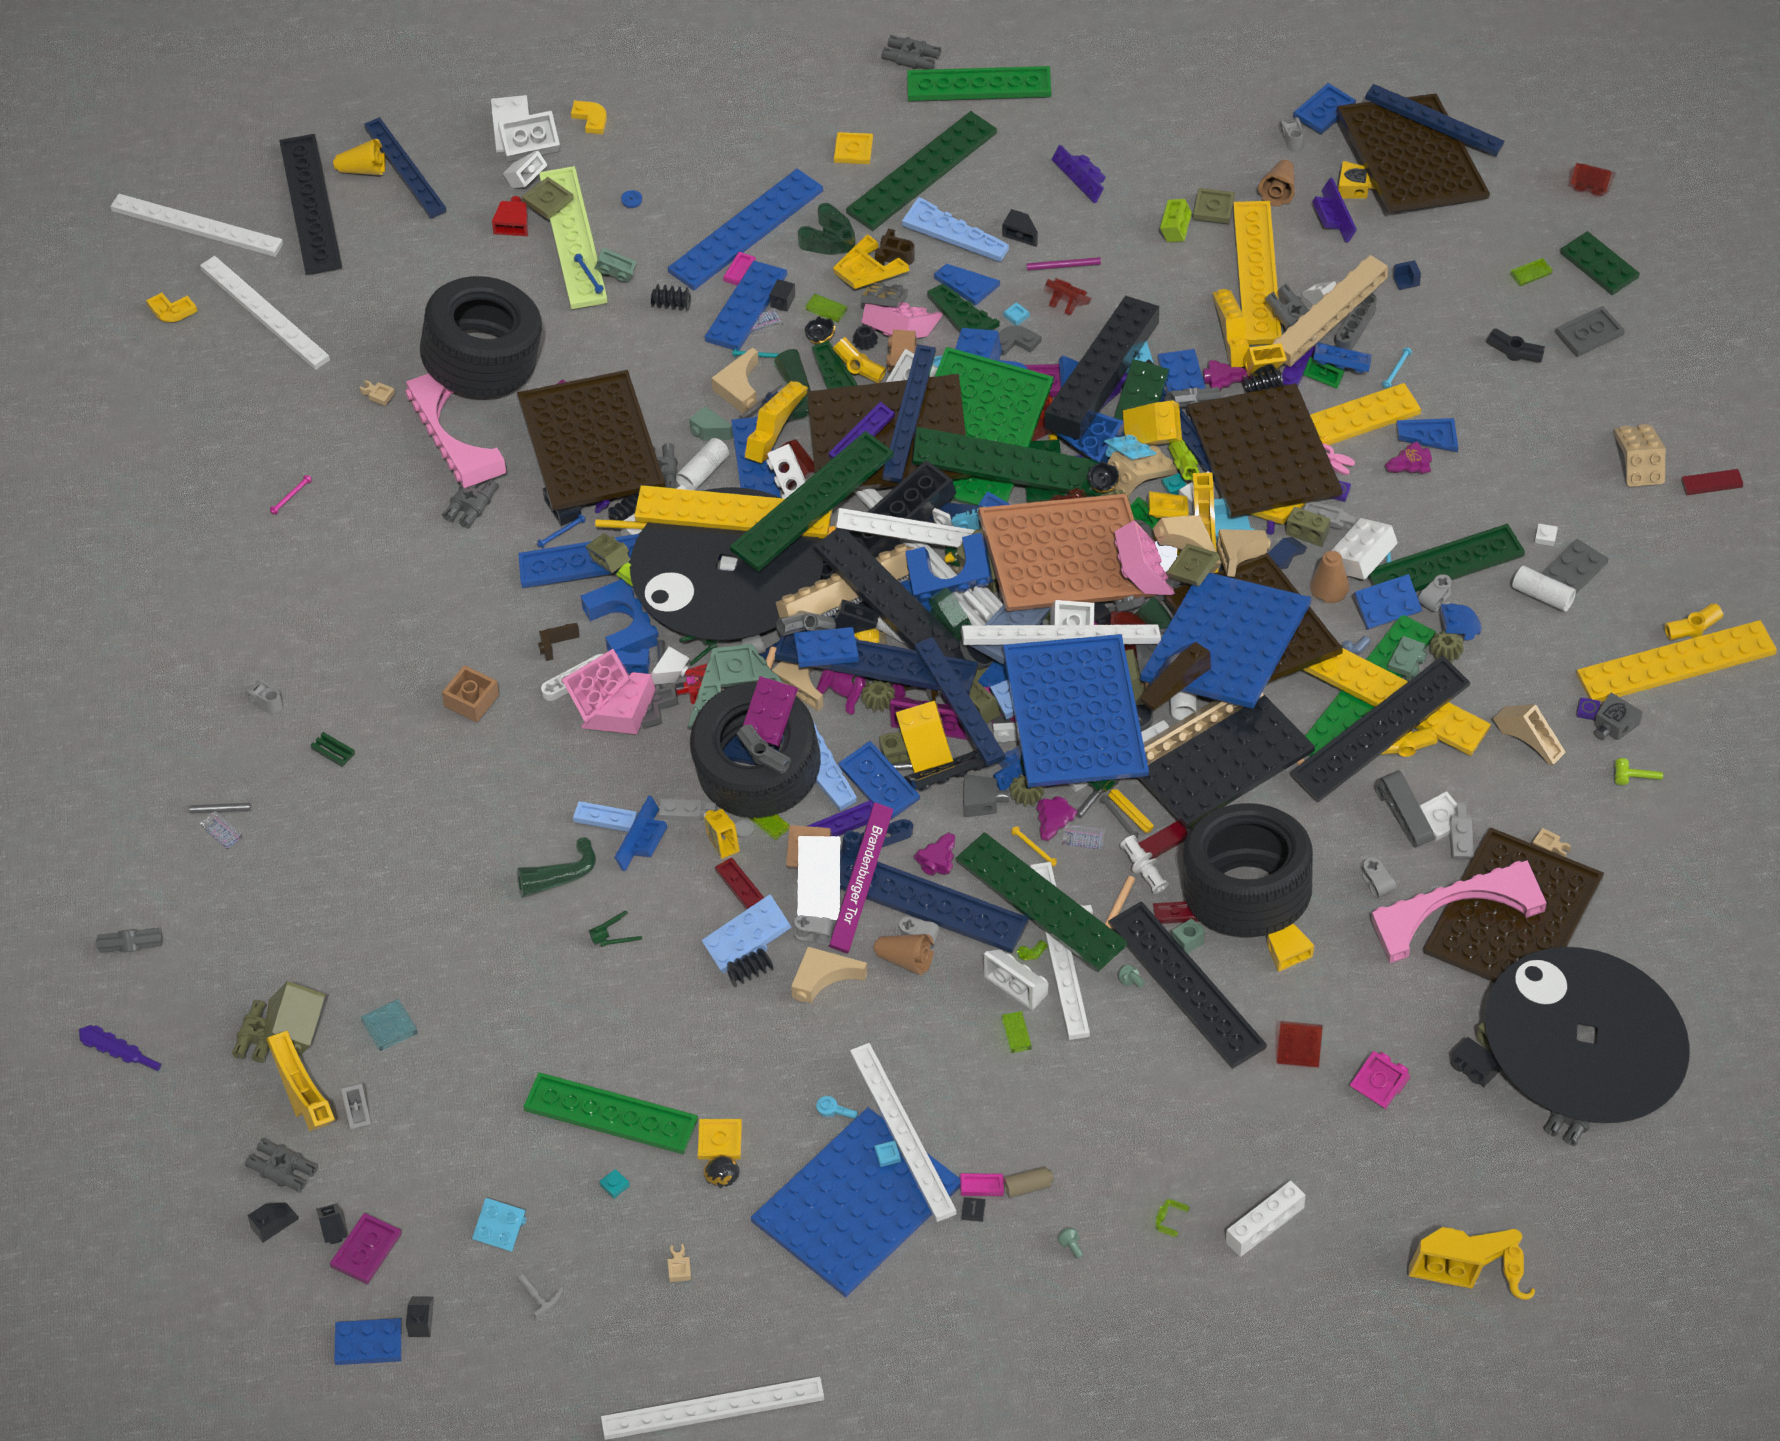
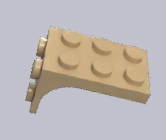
M1641 424L1638 427L1621 426L1620 428H1614V437L1623 450L1625 457L1627 485L1632 487L1663 484L1665 482L1666 448L1652 425Z
M1155 445L1150 446V449L1155 451L1156 455L1131 460L1117 451L1112 453L1108 461V465L1116 466L1119 471L1120 480L1114 489L1117 491L1123 490L1128 496L1143 481L1174 475L1178 468Z

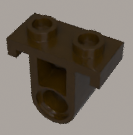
M888 228L886 234L882 235L880 248L876 249L875 259L883 266H885V262H892L897 258L911 265L915 261L914 243L907 239L895 237V230Z

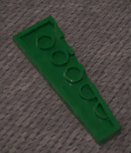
M829 340L812 346L813 356L827 389L858 386L839 355L833 350Z

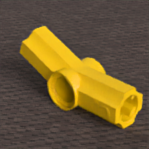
M846 337L842 338L833 347V350L847 364V369L851 373H859L877 383H880L884 378L886 368L869 360L865 354L859 353ZM855 360L859 361L860 367L856 365Z
M1711 603L1700 612L1691 613L1688 618L1665 623L1666 636L1670 640L1686 636L1692 638L1702 636L1705 629L1723 618L1724 613L1719 605Z
M1431 726L1414 732L1410 731L1382 754L1399 753L1402 757L1412 756L1416 753L1417 749L1437 744L1435 730Z

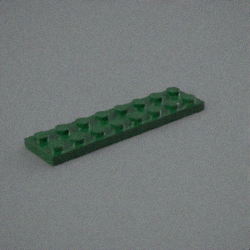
M1507 523L1379 565L1369 574L1368 579L1372 586L1409 574L1415 592L1427 588L1438 575H1447L1451 580L1523 557L1525 556V550Z

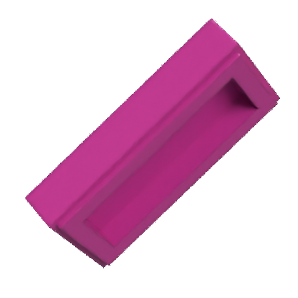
M738 252L723 276V281L738 285L753 260L756 261V257Z
M960 1173L961 1196L1004 1195L1003 1174Z

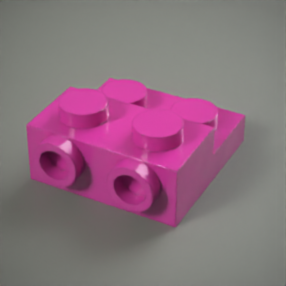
M1373 1051L1351 1082L1350 1087L1386 1110L1396 1094H1400L1411 1076L1408 1073L1409 1069L1400 1063L1395 1065L1385 1053L1380 1052L1378 1054Z

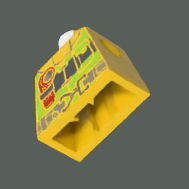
M723 809L717 811L708 810L704 814L706 832L720 858L724 859L740 852L736 827L733 821Z

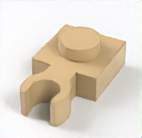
M364 381V385L367 388L360 386V392L363 395H368L369 400L384 406L387 405L395 394L394 388L379 382L374 386L370 381Z
M1544 828L1541 829L1532 843L1566 857L1567 853L1562 850L1570 852L1571 845L1568 843L1560 842V836Z
M681 1244L682 1250L680 1252H675L673 1245L670 1247L673 1258L668 1259L670 1282L691 1280L689 1257H684L685 1248L683 1244Z

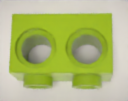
M1171 199L1167 201L1160 226L1167 242L1185 240L1192 215L1185 199Z

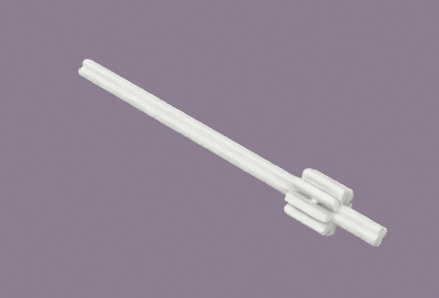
M875 489L853 491L869 509L882 499ZM906 539L902 541L906 546L914 547L915 549L920 547L927 549L934 576L941 579H950L957 576L927 543ZM975 586L973 591L969 588L965 592H951L952 596L957 600L955 607L958 610L955 611L954 615L963 626L985 625L1003 606L1000 600L988 588Z

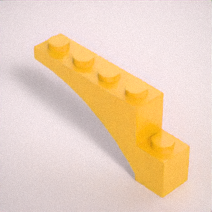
M1220 289L1217 292H1212L1213 301L1223 330L1228 362L1231 367H1245L1243 358L1249 348L1245 337V317L1231 290Z
M791 381L759 409L756 430L747 438L745 458L759 463H763L768 458L767 453L771 452L783 425L796 405L807 394L808 387L799 382Z
M1212 472L1193 473V515H1200L1217 552Z
M288 1031L268 1037L266 1039L296 1118L303 1115L309 1132L330 1125L335 1119L328 1101L323 1098L311 1081L295 1050Z

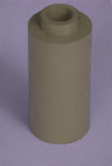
M1044 1166L1004 1177L1003 1181L1008 1198L1049 1188L1054 1179L1052 1171L1050 1169L1047 1170Z

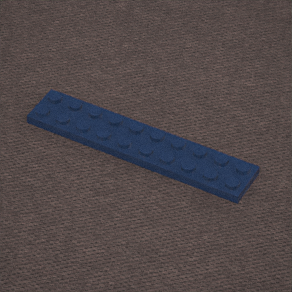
M794 633L781 635L775 652V660L798 664ZM855 639L859 656L858 662L812 666L940 691L916 650ZM945 656L967 694L970 695L978 669V662Z
M842 849L840 851L839 889L846 891L856 857H846L843 855ZM878 861L866 896L867 900L923 921L933 922L942 928L1009 953H1013L1029 923V918Z

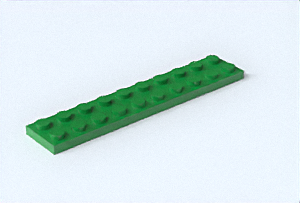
M1402 615L1366 660L1403 678L1404 675L1388 670V664L1402 637L1405 636L1424 643L1426 649L1432 638H1434L1436 631ZM1341 690L1305 735L1315 746V751L1308 756L1314 755L1375 707Z

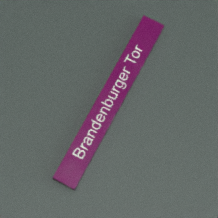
M876 802L872 806L828 947L846 954L850 951L894 810Z

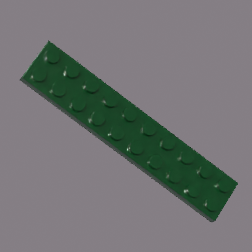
M972 111L968 112L848 206L846 213L871 231H874L996 135L997 128Z
M917 427L915 430L912 464L921 465L927 460L936 468L1081 496L1096 497V490L1091 487L1087 478L1089 469L1093 465L1099 464L1093 459Z
M863 432L730 545V551L759 572L894 456V452L868 432Z
M982 833L956 857L959 865L1097 972L1104 968L1128 945L1124 938L987 833Z

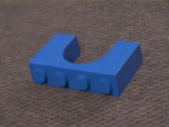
M981 532L962 537L966 556L965 566L957 576L950 579H941L933 575L929 552L925 547L905 551L913 595L918 601H929L935 596L945 597L950 595L951 592H965L971 587L988 586V583L994 582L986 540Z
M623 579L581 595V605L589 621L610 613H624L630 616L633 622L627 628L605 637L607 651L614 649L615 652L622 650L627 653H640L641 649H650L657 646L659 633L657 628L650 624L648 613L642 611L640 600L638 598L635 599L633 596L632 587L627 585Z

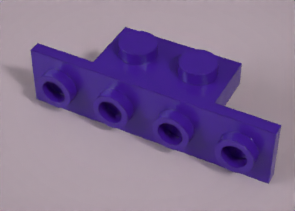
M1059 145L1051 160L1093 203H1097L1104 189L1100 183H1103L1106 177L1098 167L1093 165L1089 157L1085 155L1072 156L1062 145Z
M1329 178L1321 190L1324 197L1315 196L1312 202L1325 228L1339 229L1344 241L1349 243L1357 229L1334 179Z

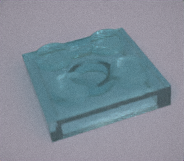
M399 999L361 1016L364 1026L379 1051H383L418 1034L415 1025Z

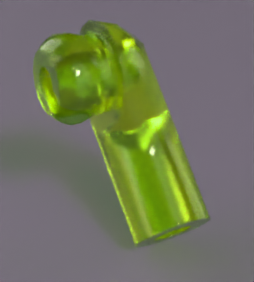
M1040 940L1031 949H1028L1027 946H1020L1017 953L1022 960H1036L1046 950L1048 945L1043 940Z

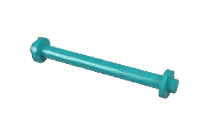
M735 348L734 351L732 350V355L736 358L737 356H742L747 351H737V348ZM783 351V354L758 352V357L782 358L783 361L788 356L785 351Z

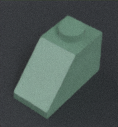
M706 406L689 418L690 432L703 441H710L711 438L719 440H731L733 438L732 425Z

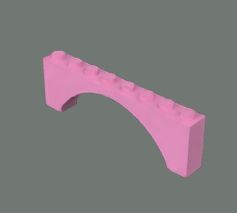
M429 373L406 381L407 390H405L408 401L411 400L414 411L419 412L421 423L426 424L427 433L432 435L435 446H439L442 458L447 459L446 462L449 470L454 471L455 480L460 482L463 488L506 473L505 461L498 448H480L462 443L451 437L441 427L439 423L440 413L447 399L454 393L453 391L441 385Z
M1517 861L1509 867L1503 869L1496 868L1488 874H1478L1470 880L1464 882L1457 881L1452 886L1446 888L1439 887L1431 893L1418 894L1413 899L1407 901L1400 900L1392 906L1377 908L1372 912L1371 921L1389 963L1408 958L1410 953L1409 945L1419 925L1433 911L1454 901L1470 898L1494 900L1517 909L1524 914L1525 918L1545 912L1546 901L1528 861Z

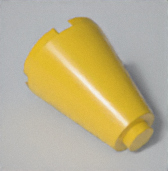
M372 139L337 154L335 159H333L334 168L339 173L383 175L382 172H385L386 162L384 153H381L379 149L382 148L380 141Z

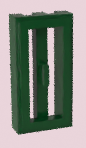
M322 732L321 737L316 739V743L311 744L312 750L341 767L355 754L354 749L325 732ZM320 745H322V746H324L325 748L329 749L330 752L327 751V750H325L324 748L320 747ZM334 754H337V755L341 756V757L344 758V759L342 760L341 758L335 756Z

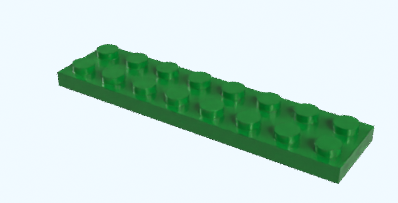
M1050 66L907 70L908 101L1051 97Z
M538 1072L523 1106L524 1111L683 1155L698 1121V1115Z

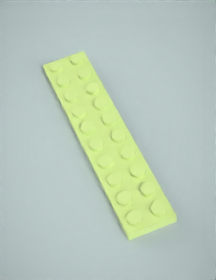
M575 166L540 172V181L548 176L570 191L574 196L570 203L549 218L571 309L608 303L601 272L594 269L597 262V254ZM576 254H582L583 262L597 283L603 286L604 289L601 293L594 291L595 286L579 262H575L574 256Z

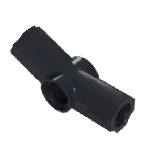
M1495 328L1487 339L1488 343L1504 351L1509 360L1518 361L1523 358L1542 362L1545 346L1527 343L1519 336L1511 337Z

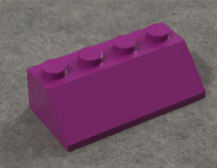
M894 697L890 702L891 727L900 729L896 712L922 705L929 701L914 700L908 697ZM936 703L946 737L969 740L970 738L948 704Z

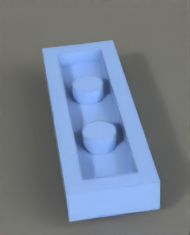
M579 801L573 820L576 823L629 832L637 817V812Z

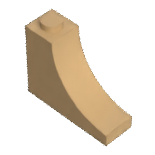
M752 347L712 377V390L742 414L757 403L756 391L748 383V376L754 367L759 364L758 351Z
M1200 515L1161 518L1153 528L1160 545L1173 546L1183 550L1187 544H1191L1216 552ZM1220 559L1209 573H1214L1221 565Z
M1219 529L1217 549L1227 576H1235L1236 567L1239 563L1263 555L1270 549V538H1267L1265 530Z
M781 661L772 672L776 673L784 684L798 688L796 696L819 712L823 708V694L815 689L809 678L814 667H799L796 663Z
M1536 704L1505 706L1493 718L1503 735L1515 736L1525 741L1539 752L1548 765H1554L1566 753Z
M808 947L791 986L792 998L800 1002L812 1003L816 995L823 988L834 982L847 979L865 981L867 977V963Z

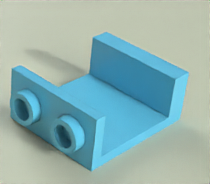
M1214 500L1216 548L1219 529L1254 530V528L1250 527L1247 514L1230 517L1224 500Z

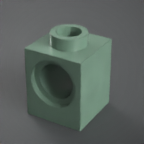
M1192 918L1172 930V936L1187 953L1204 944L1205 931Z

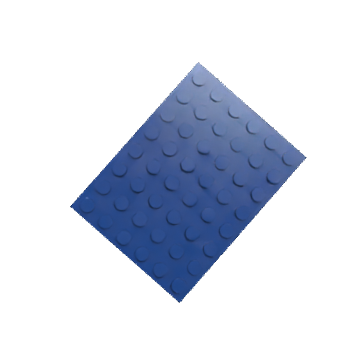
M1209 573L1199 587L1192 585L1161 641L1143 669L1141 680L1151 682L1170 655L1185 645L1197 642L1210 651L1211 669L1181 691L1253 709L1309 608L1311 597Z
M1122 634L1003 645V654L1028 787L1148 776L1149 769Z
M869 1107L751 1216L752 1223L844 1297H847L932 1215L899 1148L901 1162L880 1167L874 1146L894 1141L884 1119ZM927 1153L949 1197H951L960 1188V1178Z

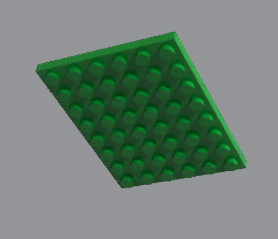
M946 347L935 376L959 374L966 436L1029 447L1054 382V377ZM971 475L969 478L952 479L957 494L950 500L978 506L988 491L1008 503L1015 483Z

